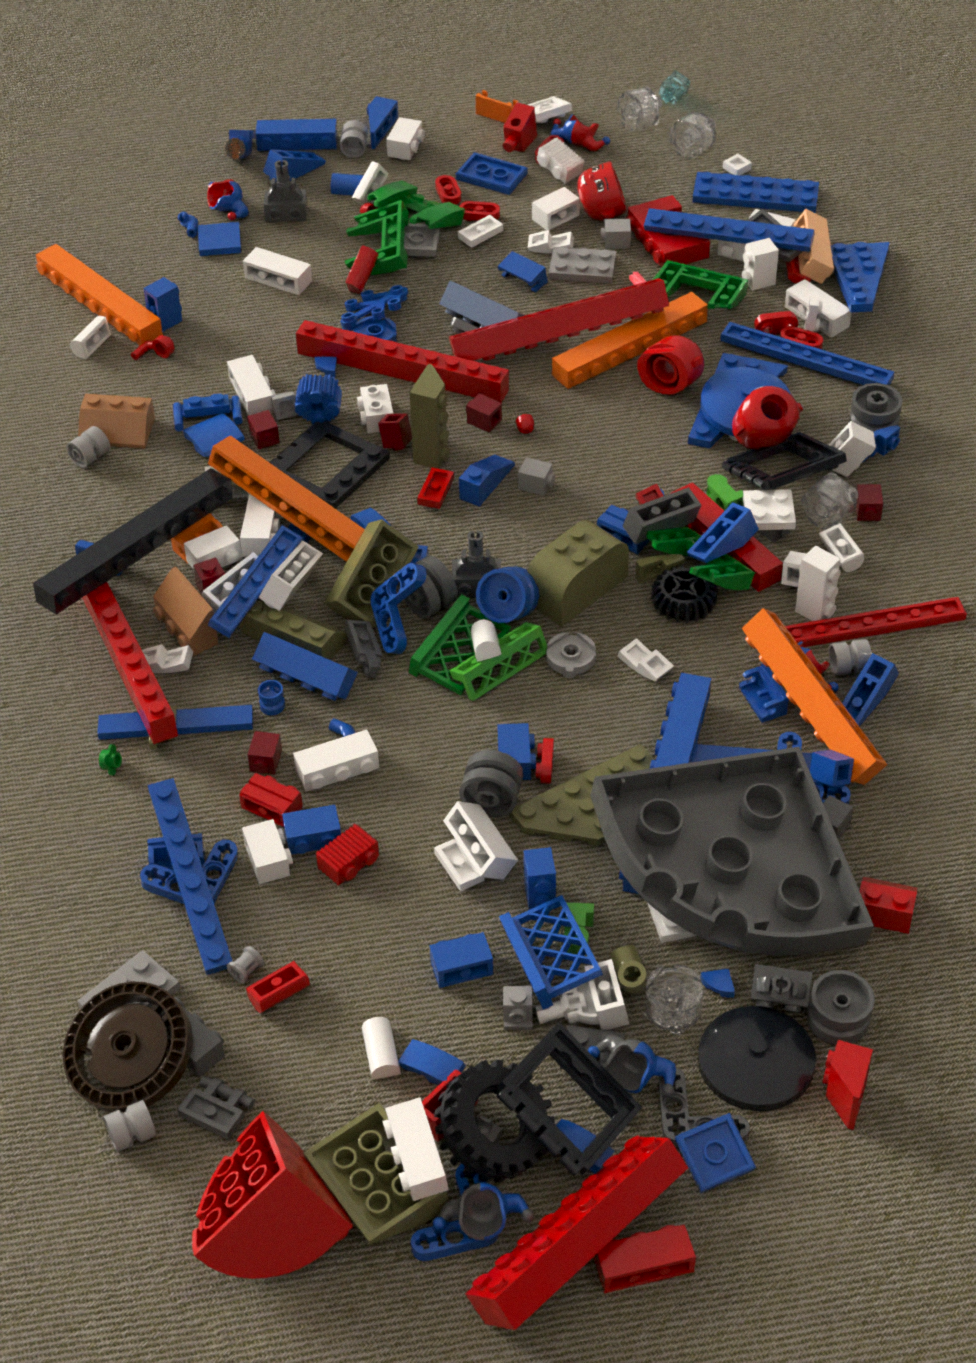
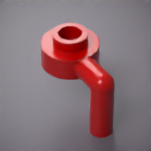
M159 335L153 341L146 340L131 353V357L137 360L151 349L160 357L168 358L175 351L174 343L171 338Z

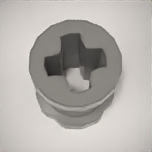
M246 946L243 954L235 962L227 964V970L234 979L243 984L256 968H261L264 965V960L258 951L250 946Z

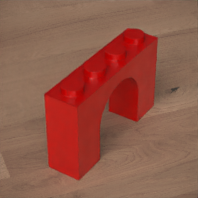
M673 195L628 207L626 219H630L631 230L634 232L637 240L642 242L645 250L653 256L655 263L659 264L661 268L667 260L689 264L709 258L710 240L707 238L684 235L671 236L644 230V222L649 208L682 212L681 204Z

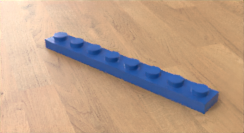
M649 208L644 222V230L745 244L770 238L777 248L810 252L815 235L814 229Z
M729 322L721 333L720 341L854 383L862 385L880 383L889 386L894 379V371L733 322Z
M174 778L147 785L206 975L226 970L227 964L233 961Z

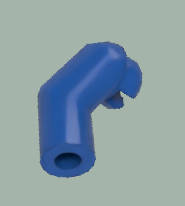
M181 212L178 215L180 224L187 228V235L189 237H195L198 230L197 218L188 215L187 212Z
M333 718L329 724L330 731L343 737L356 733L353 726Z

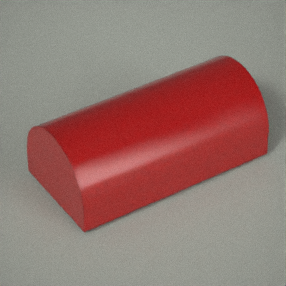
M364 245L361 246L345 281L349 291L357 294L363 292L379 256L375 250Z
M293 961L246 988L253 1007L261 1014L308 987L310 981L308 975Z

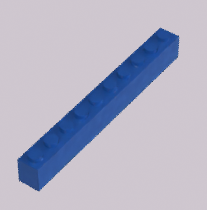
M681 673L679 682H674L671 697H674L673 702L668 701L666 709L668 720H663L660 735L663 738L662 740H657L655 747L657 759L651 760L650 768L692 762L710 697L711 678ZM620 870L619 879L623 880V891L639 894Z

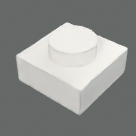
M739 154L723 161V169L733 175H742L752 168V162Z

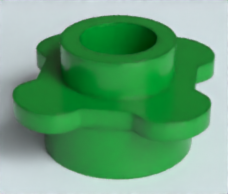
M110 744L108 749L100 752L99 766L102 770H108L110 776H114L116 769L122 764V756L116 751V745Z

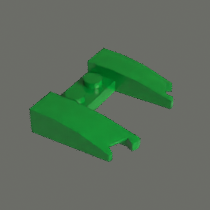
M403 180L384 185L370 193L367 198L370 201L375 200V207H382L402 200L406 207L419 212L411 216L409 222L412 224L425 222L428 225V229L461 225L465 213L464 208L451 202L440 204L435 201L425 200L423 195L416 194L418 187Z
M400 200L356 215L354 219L359 224L356 227L347 228L346 233L348 236L370 235L382 232L381 248L375 250L379 256L370 275L407 268L408 253L404 248L405 226H408L409 211L403 201ZM356 257L345 260L348 268L352 267Z
M669 260L666 261L654 277V279L660 278L664 280L667 297L674 294L683 283L691 287L698 286L715 292L708 302L707 309H731L737 306L747 294L748 279Z
M689 527L648 531L646 537L652 542V546L656 550L687 556V551L696 543L701 535ZM724 554L707 562L709 565L690 568V574L731 590H749L755 575L754 571L729 554Z

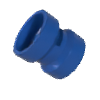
M266 680L258 687L260 710L266 715H277L285 708L283 686L277 680Z

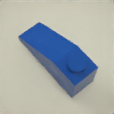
M376 96L368 104L367 115H369L371 149H376L399 118L397 100Z
M270 149L263 172L270 177V180L275 178V182H277L275 162L281 160L282 168L283 160H286L291 181L292 178L296 179L325 165L326 160L314 152Z
M492 455L471 464L459 477V498L480 507L515 466V462L498 455Z
M732 502L687 551L688 556L707 563L744 546L759 530L751 510Z
M874 653L871 654L842 702L859 727L887 695L899 675L895 664Z

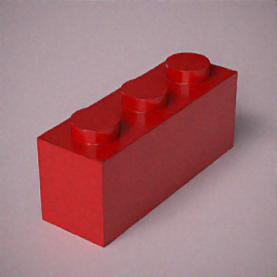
M683 1224L678 1226L667 1225L660 1230L649 1233L637 1232L628 1238L619 1240L612 1239L594 1256V1261L605 1294L693 1273L695 1271L696 1256L686 1226Z

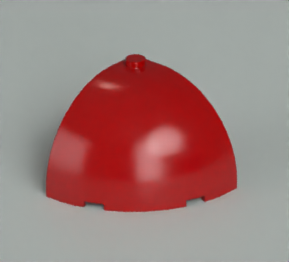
M262 1111L238 1137L236 1141L240 1145L232 1156H224L211 1177L196 1213V1217L200 1221L198 1228L193 1230L192 1248L194 1256L198 1260L218 1272L239 1278H269L293 1272L310 1264L322 1256L337 1241L344 1239L353 1226L348 1214L304 1156V1151L269 1115Z

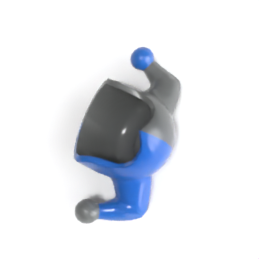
M608 1035L597 1046L589 1047L588 1052L595 1059L602 1052H611L604 1068L627 1092H641L651 1077L662 1076L665 1080L662 1094L666 1097L674 1094L675 1064L668 1059L655 1056L652 1048L645 1042L638 1039L624 1040L614 1035Z
M477 1183L465 1189L460 1198L444 1203L439 1216L433 1219V1226L435 1229L441 1230L445 1228L447 1220L458 1218L461 1229L467 1236L476 1240H487L496 1237L502 1232L505 1227L507 1214L520 1213L523 1221L527 1223L532 1222L535 1215L528 1208L520 1194L502 1193L497 1187L489 1183Z

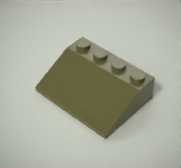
M379 1103L303 1152L306 1159L369 1244L427 1223L439 1215L443 1204L449 1201L447 1191L413 1201L410 1190L404 1192L399 1173L404 1172L402 1164H395L391 1147L396 1146L394 1138H387L383 1121L388 1120L386 1111Z

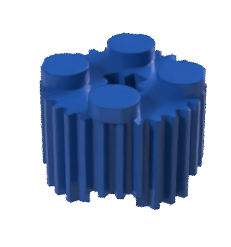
M306 374V377L303 376L297 387L295 412L302 416V419L310 420L312 424L316 421L320 423L324 421L331 422L340 412L342 390L338 386L339 380H335V377H331V374L324 377L321 375H314L312 377V375Z

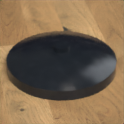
M745 1006L721 1014L708 1025L700 1040L698 1063L703 1080L711 1091L723 1101L745 1110L770 1111L793 1103L805 1093L813 1079L816 1054L809 1034L795 1019L772 1008Z

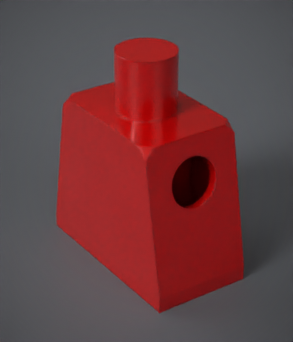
M516 102L503 127L505 139L503 149L505 151L513 152V150L524 152L538 136L535 107Z

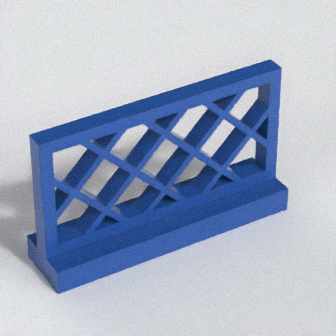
M562 895L513 918L509 912L499 916L506 935L543 1010L553 1006L552 998L603 975ZM562 907L558 917L548 916L551 910ZM530 920L537 921L533 929L521 926V924ZM544 922L554 924L551 932L540 931ZM561 926L572 927L568 936L557 934ZM536 937L546 939L542 948L532 946ZM553 941L564 943L560 951L549 949ZM571 944L582 946L577 955L567 953ZM545 956L556 958L552 967L541 965ZM563 960L574 961L570 970L559 968ZM581 963L589 964L593 967L584 973L577 972ZM555 975L565 977L562 983L554 987L551 986Z

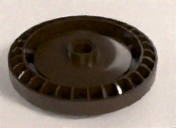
M131 981L108 987L94 995L82 1006L67 1030L62 1054L66 1077L72 1088L86 1102L98 1109L107 1112L120 1110L124 1113L127 1106L141 1100L144 1101L146 1107H149L174 1088L188 1066L193 1043L190 1020L182 1005L170 993L157 985ZM147 1002V1003H151V1004H153V1005L149 1008V1007H147V1006H145V1005H141V1004H128V1003ZM164 1010L166 1014L161 1018L159 1014ZM171 1024V1031H172L171 1046H170V1049H169L168 1056H167L166 1059H165V1056H166L167 1050H168V1044H169V1036H168L167 1027ZM131 1043L130 1047L124 1050L125 1046ZM84 1054L92 1055L87 1066L91 1074L99 1082L112 1088H125V1091L106 1092L95 1088L85 1071Z

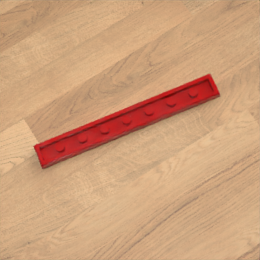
M959 597L787 625L785 627L797 643L802 641L803 647L962 621L966 620L967 613Z

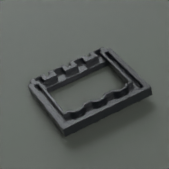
M316 421L296 438L291 445H288L279 453L277 458H274L269 463L336 509L390 459V451L326 421L323 423ZM324 437L359 453L357 457L322 488L287 471Z
M797 432L791 434L778 445L764 447L759 450L751 449L729 457L722 463V468L762 490H773L823 470L836 469L839 464L847 462L845 452L806 434ZM785 450L809 461L772 476L749 465Z
M560 1022L544 1036L497 1086L501 1092L496 1097L511 1112L516 1107L519 1109L520 1112L516 1115L518 1120L532 1134L537 1130L541 1132L537 1139L553 1156L559 1152L563 1155L559 1162L573 1176L578 1172L581 1175L585 1174L642 1109V1106ZM548 1055L611 1118L583 1152L519 1088L524 1080Z

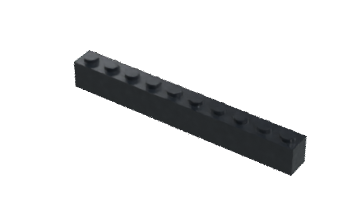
M212 468L205 471L35 581L33 586L36 602L57 615L232 499L231 479Z

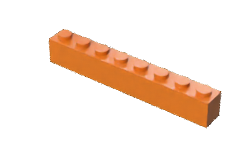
M54 244L36 254V268L41 275L46 276L53 284H57L67 294L76 298L79 303L87 306L93 313L106 317L108 323L113 325L119 332L128 336L132 342L141 345L146 340L153 341L159 335H163L161 320L158 316L59 245Z
M693 292L669 302L670 306L664 307L663 312L651 314L650 311L641 318L631 320L553 357L552 376L567 389L644 353L650 346L665 337L681 335L706 323L708 304Z
M231 435L213 445L208 461L211 467L230 478L235 484L346 562L348 561L365 530Z
M763 608L742 627V630L747 635L745 638L747 643L752 648L758 650L760 661L766 667L771 668L774 672L772 675L774 680L787 690V698L794 705H798L801 709V717L808 724H812L815 729L814 735L817 739L825 743L830 750L854 758L851 776L852 783L856 782L865 785L888 765L774 612Z

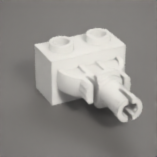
M612 959L598 963L603 975L563 993L560 1000L553 1002V1006L544 1010L541 1005L535 1006L540 1024L565 1017L566 1020H569L570 1024L578 1021L589 1025L600 1024L601 1030L628 1025L629 1020ZM592 965L584 966L585 972L592 969Z

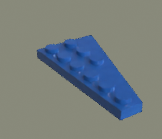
M856 242L855 244L846 245L836 243L831 245L834 273L850 313L873 311L890 242Z
M723 353L714 375L729 368L751 367L767 371L779 378L787 373L788 365ZM701 407L689 434L688 444L711 448L725 433L713 427L706 420Z

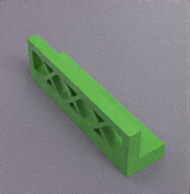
M525 622L498 639L501 655L477 662L476 656L473 655L450 670L454 680L463 682L469 700H476L546 654L547 643L541 626ZM537 639L540 649L534 653H529L532 641ZM517 651L520 652L521 655L518 663L514 666L510 665L512 655ZM501 664L502 667L499 675L495 678L490 677L493 667ZM478 676L483 677L480 688L474 691L471 681Z

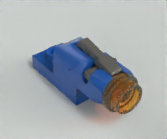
M229 130V140L225 145L227 156L233 158L238 164H242L243 158L248 157L252 152V139H256V131Z

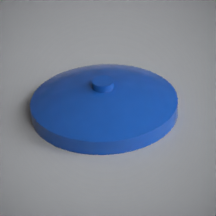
M735 367L720 371L709 378L702 389L700 406L704 417L713 427L725 434L734 436L732 433L733 417L744 399L753 390L763 386H775L789 393L790 391L778 377L767 371L751 367Z

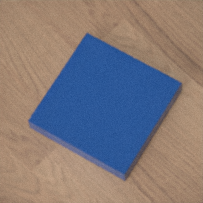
M239 222L198 225L199 255L210 256L241 253Z
M730 1113L675 1136V1141L700 1194L756 1169Z

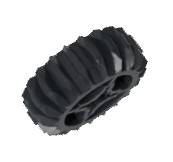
M681 565L679 569H676L672 566L670 571L664 570L662 575H657L652 585L651 599L654 608L659 611L660 615H666L667 620L674 618L677 623L680 620H685L686 623L689 620L697 622L699 617L705 619L707 614L712 613L717 603V586L690 574V568H684Z

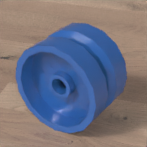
M518 566L493 569L481 578L476 589V600L480 611L489 620L497 623L512 622L530 615L536 608L539 599V589L533 577L526 569Z

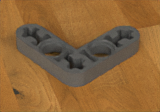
M676 1067L674 1094L670 1097L662 1094V1087L665 1085V1080L662 1076H659L658 1091L663 1138H670L675 1148H679L675 1141L673 1122H678V1130L681 1134L723 1115L689 1117L685 1076L681 1069ZM669 1102H677L682 1106V1109L678 1112H671L666 1108V1105ZM731 1115L744 1143H746L749 1139V1122L740 1115Z

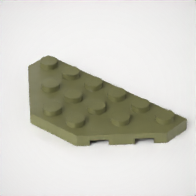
M639 744L516 806L510 812V818L527 835L535 836V833L550 835L551 839L572 842V839L588 841V845L600 846L606 840L590 797L594 778L602 775L649 769L651 760L655 759L642 744Z

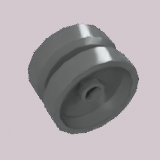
M880 383L865 384L858 387L853 392L849 422L852 421L873 432L890 426H899L903 402L901 394L895 388Z
M431 555L416 562V564L425 567L426 580L422 586L404 599L411 611L423 619L432 617L439 612L440 608L448 607L458 597V589L450 571L438 558Z
M484 750L476 752L469 757L459 790L461 801L481 805L488 817L507 815L514 810L519 796V789L524 776L521 765L516 759L500 751Z
M833 970L821 975L813 984L806 1015L808 1026L815 1036L826 1043L837 1045L838 1040L848 1043H855L861 1040L868 1031L875 1002L872 987L858 974L846 970Z

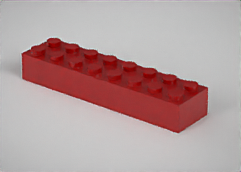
M635 1136L629 1139L624 1144L625 1148L618 1155H614L604 1162V1168L583 1181L582 1188L576 1193L565 1197L561 1201L559 1209L543 1217L539 1222L540 1226L536 1230L521 1237L517 1242L518 1246L514 1250L499 1257L491 1271L476 1278L472 1283L473 1287L465 1294L484 1323L516 1330L688 1169V1166L670 1138Z

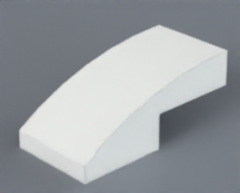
M549 230L531 234L528 240V250L551 254L553 247L573 248L574 237L572 232L551 236Z
M637 638L621 649L617 656L637 673L655 682L674 667L657 649L651 652Z
M161 644L142 650L153 673H175L189 670L193 650L189 645L167 651Z

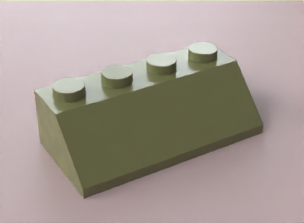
M431 364L426 366L410 391L413 462L440 469L443 462L447 461L450 455V448L447 447L449 431L447 430L449 415L446 413L448 396L445 395L444 382Z
M382 519L368 523L324 604L344 618L355 621H368L371 623L372 628H375L377 624L370 601L373 591L404 566L411 563L419 546Z
M260 598L240 623L241 633L260 641L263 632H266L329 660L335 656L348 640L346 632L286 606L280 611L270 608Z

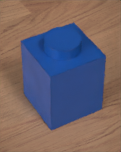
M833 750L813 752L810 774L814 780L832 787L850 784L854 758Z

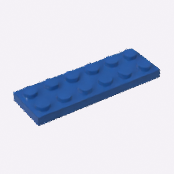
M697 172L692 203L804 212L805 209L816 213L819 182L792 180L789 178L777 179L753 177L750 175H731L728 173Z

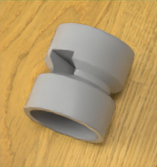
M351 120L344 124L340 150L345 156L357 158L364 154L368 135L366 125L357 120Z
M91 426L81 436H77L68 442L66 450L71 460L77 466L86 468L96 458H100L110 450V442L101 429Z
M853 640L849 645L846 642L829 645V662L835 676L850 674L852 669L855 673L862 671L872 654L868 640Z
M143 1100L127 1106L124 1113L117 1110L103 1116L116 1152L132 1147L134 1140L142 1143L156 1137L154 1124Z

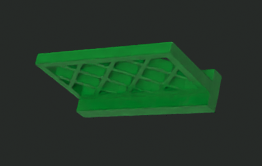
M462 594L413 654L408 671L409 674L415 677L422 674L460 696L465 691L464 684L462 682L461 685H458L451 681L450 670H447L445 662L458 661V664L463 662L462 660H467L475 655L471 636L473 624H468L466 619L469 615L479 620H489L479 609L469 604L470 598ZM489 620L494 624L495 628L502 631L498 634V639L511 631V626ZM456 632H466L468 639H455L454 634ZM470 645L472 652L460 654L458 646ZM453 647L455 655L443 656L441 651L443 648ZM440 663L443 671L434 672L428 666Z

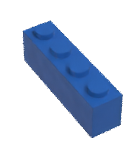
M336 119L257 120V151H270V149H337Z
M263 632L252 660L260 663V669L273 673L274 669L280 671L279 677L290 682H294L296 678L302 681L300 686L313 692L316 688L323 690L322 696L336 701L337 697L347 699L358 673L355 670L266 632Z

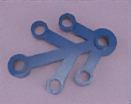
M395 285L388 292L374 294L373 290H365L361 293L363 302L358 303L356 299L345 301L346 311L349 312L341 316L342 329L348 331L355 329L358 319L370 312L374 320L385 318L386 303H388L390 311L399 310L402 307L401 302L406 301L408 298V289L402 285ZM358 309H362V310H360V311H358V312H356V313L351 312V311H355V310H358Z

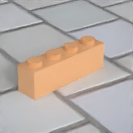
M805 209L795 222L794 227L814 229L815 235L810 252L803 251L798 255L800 274L822 284L834 271L827 219Z

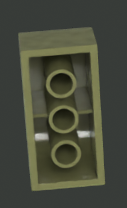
M582 520L540 550L529 565L527 572L533 577L539 589V599L535 609L563 627L628 577L629 548L627 544L590 520Z

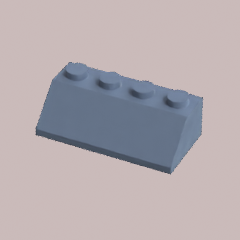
M449 281L439 303L446 307L445 312L455 317L459 313L463 315V321L472 325L477 322L480 324L479 328L525 316L453 281Z

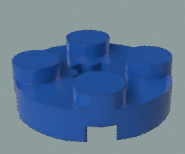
M372 316L362 318L355 324V329H353V332L397 342L396 324L386 317L383 320H374Z

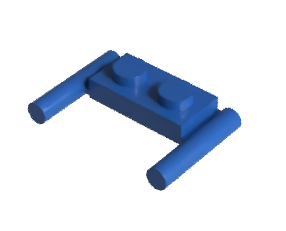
M213 394L209 397L193 396L183 399V405L179 402L173 404L174 428L178 432L184 429L183 417L190 418L233 412L234 423L239 425L243 422L240 398L236 395L232 396L231 399L228 398V394Z

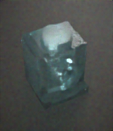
M675 70L661 84L659 90L661 99L664 102L670 101L672 104H675L683 95L687 94L691 81Z

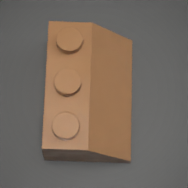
M85 394L80 407L78 436H81L91 426H96L107 436L110 446L145 449L155 421L152 398Z
M177 567L172 568L153 596L155 603L153 612L159 621L162 620L165 623L170 635L174 634L177 637L179 645L181 647L189 645L193 650L192 656H195L219 644L217 631L208 626L209 620L214 615V610Z

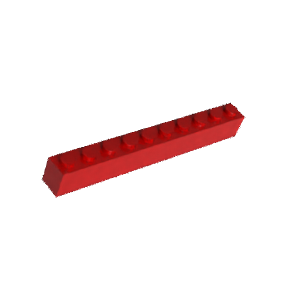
M658 278L449 336L453 356L471 361L481 358L483 361L496 358L495 354L503 352L504 355L517 352V348L524 346L525 349L537 347L538 343L542 341L552 343L558 341L560 336L574 337L580 335V331L585 329L595 331L601 329L603 324L609 323L612 326L622 323V319L630 317V320L641 318L643 313L651 311V314L664 311V307L670 305L664 280Z
M304 320L296 332L297 353L313 358L337 357V364L414 383L417 382L426 366L431 364L444 382L446 391L474 398L480 393L502 403L509 391L508 369Z
M105 582L82 597L153 744L177 737L178 732L174 713L109 584Z

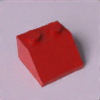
M863 877L859 891L874 927L909 934L918 888Z
M838 1040L835 1051L829 1050L822 1083L827 1084L826 1097L848 1129L854 1130L868 1079L873 1049Z

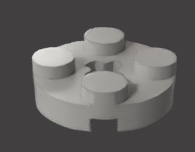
M569 632L557 634L548 642L546 661L553 670L562 673L564 677L574 678L577 674L588 671L596 663L595 643L590 637L582 633H577V636L569 635ZM566 652H570V653L576 652V654H575V655H568Z

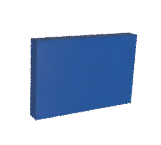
M474 152L455 173L456 180L510 195L528 174V168Z

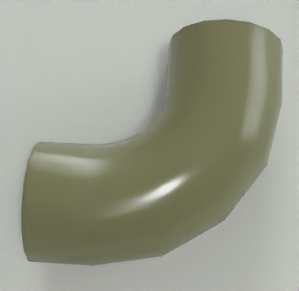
M626 945L615 949L610 956L622 990L629 995L643 993L648 985V977L637 946Z

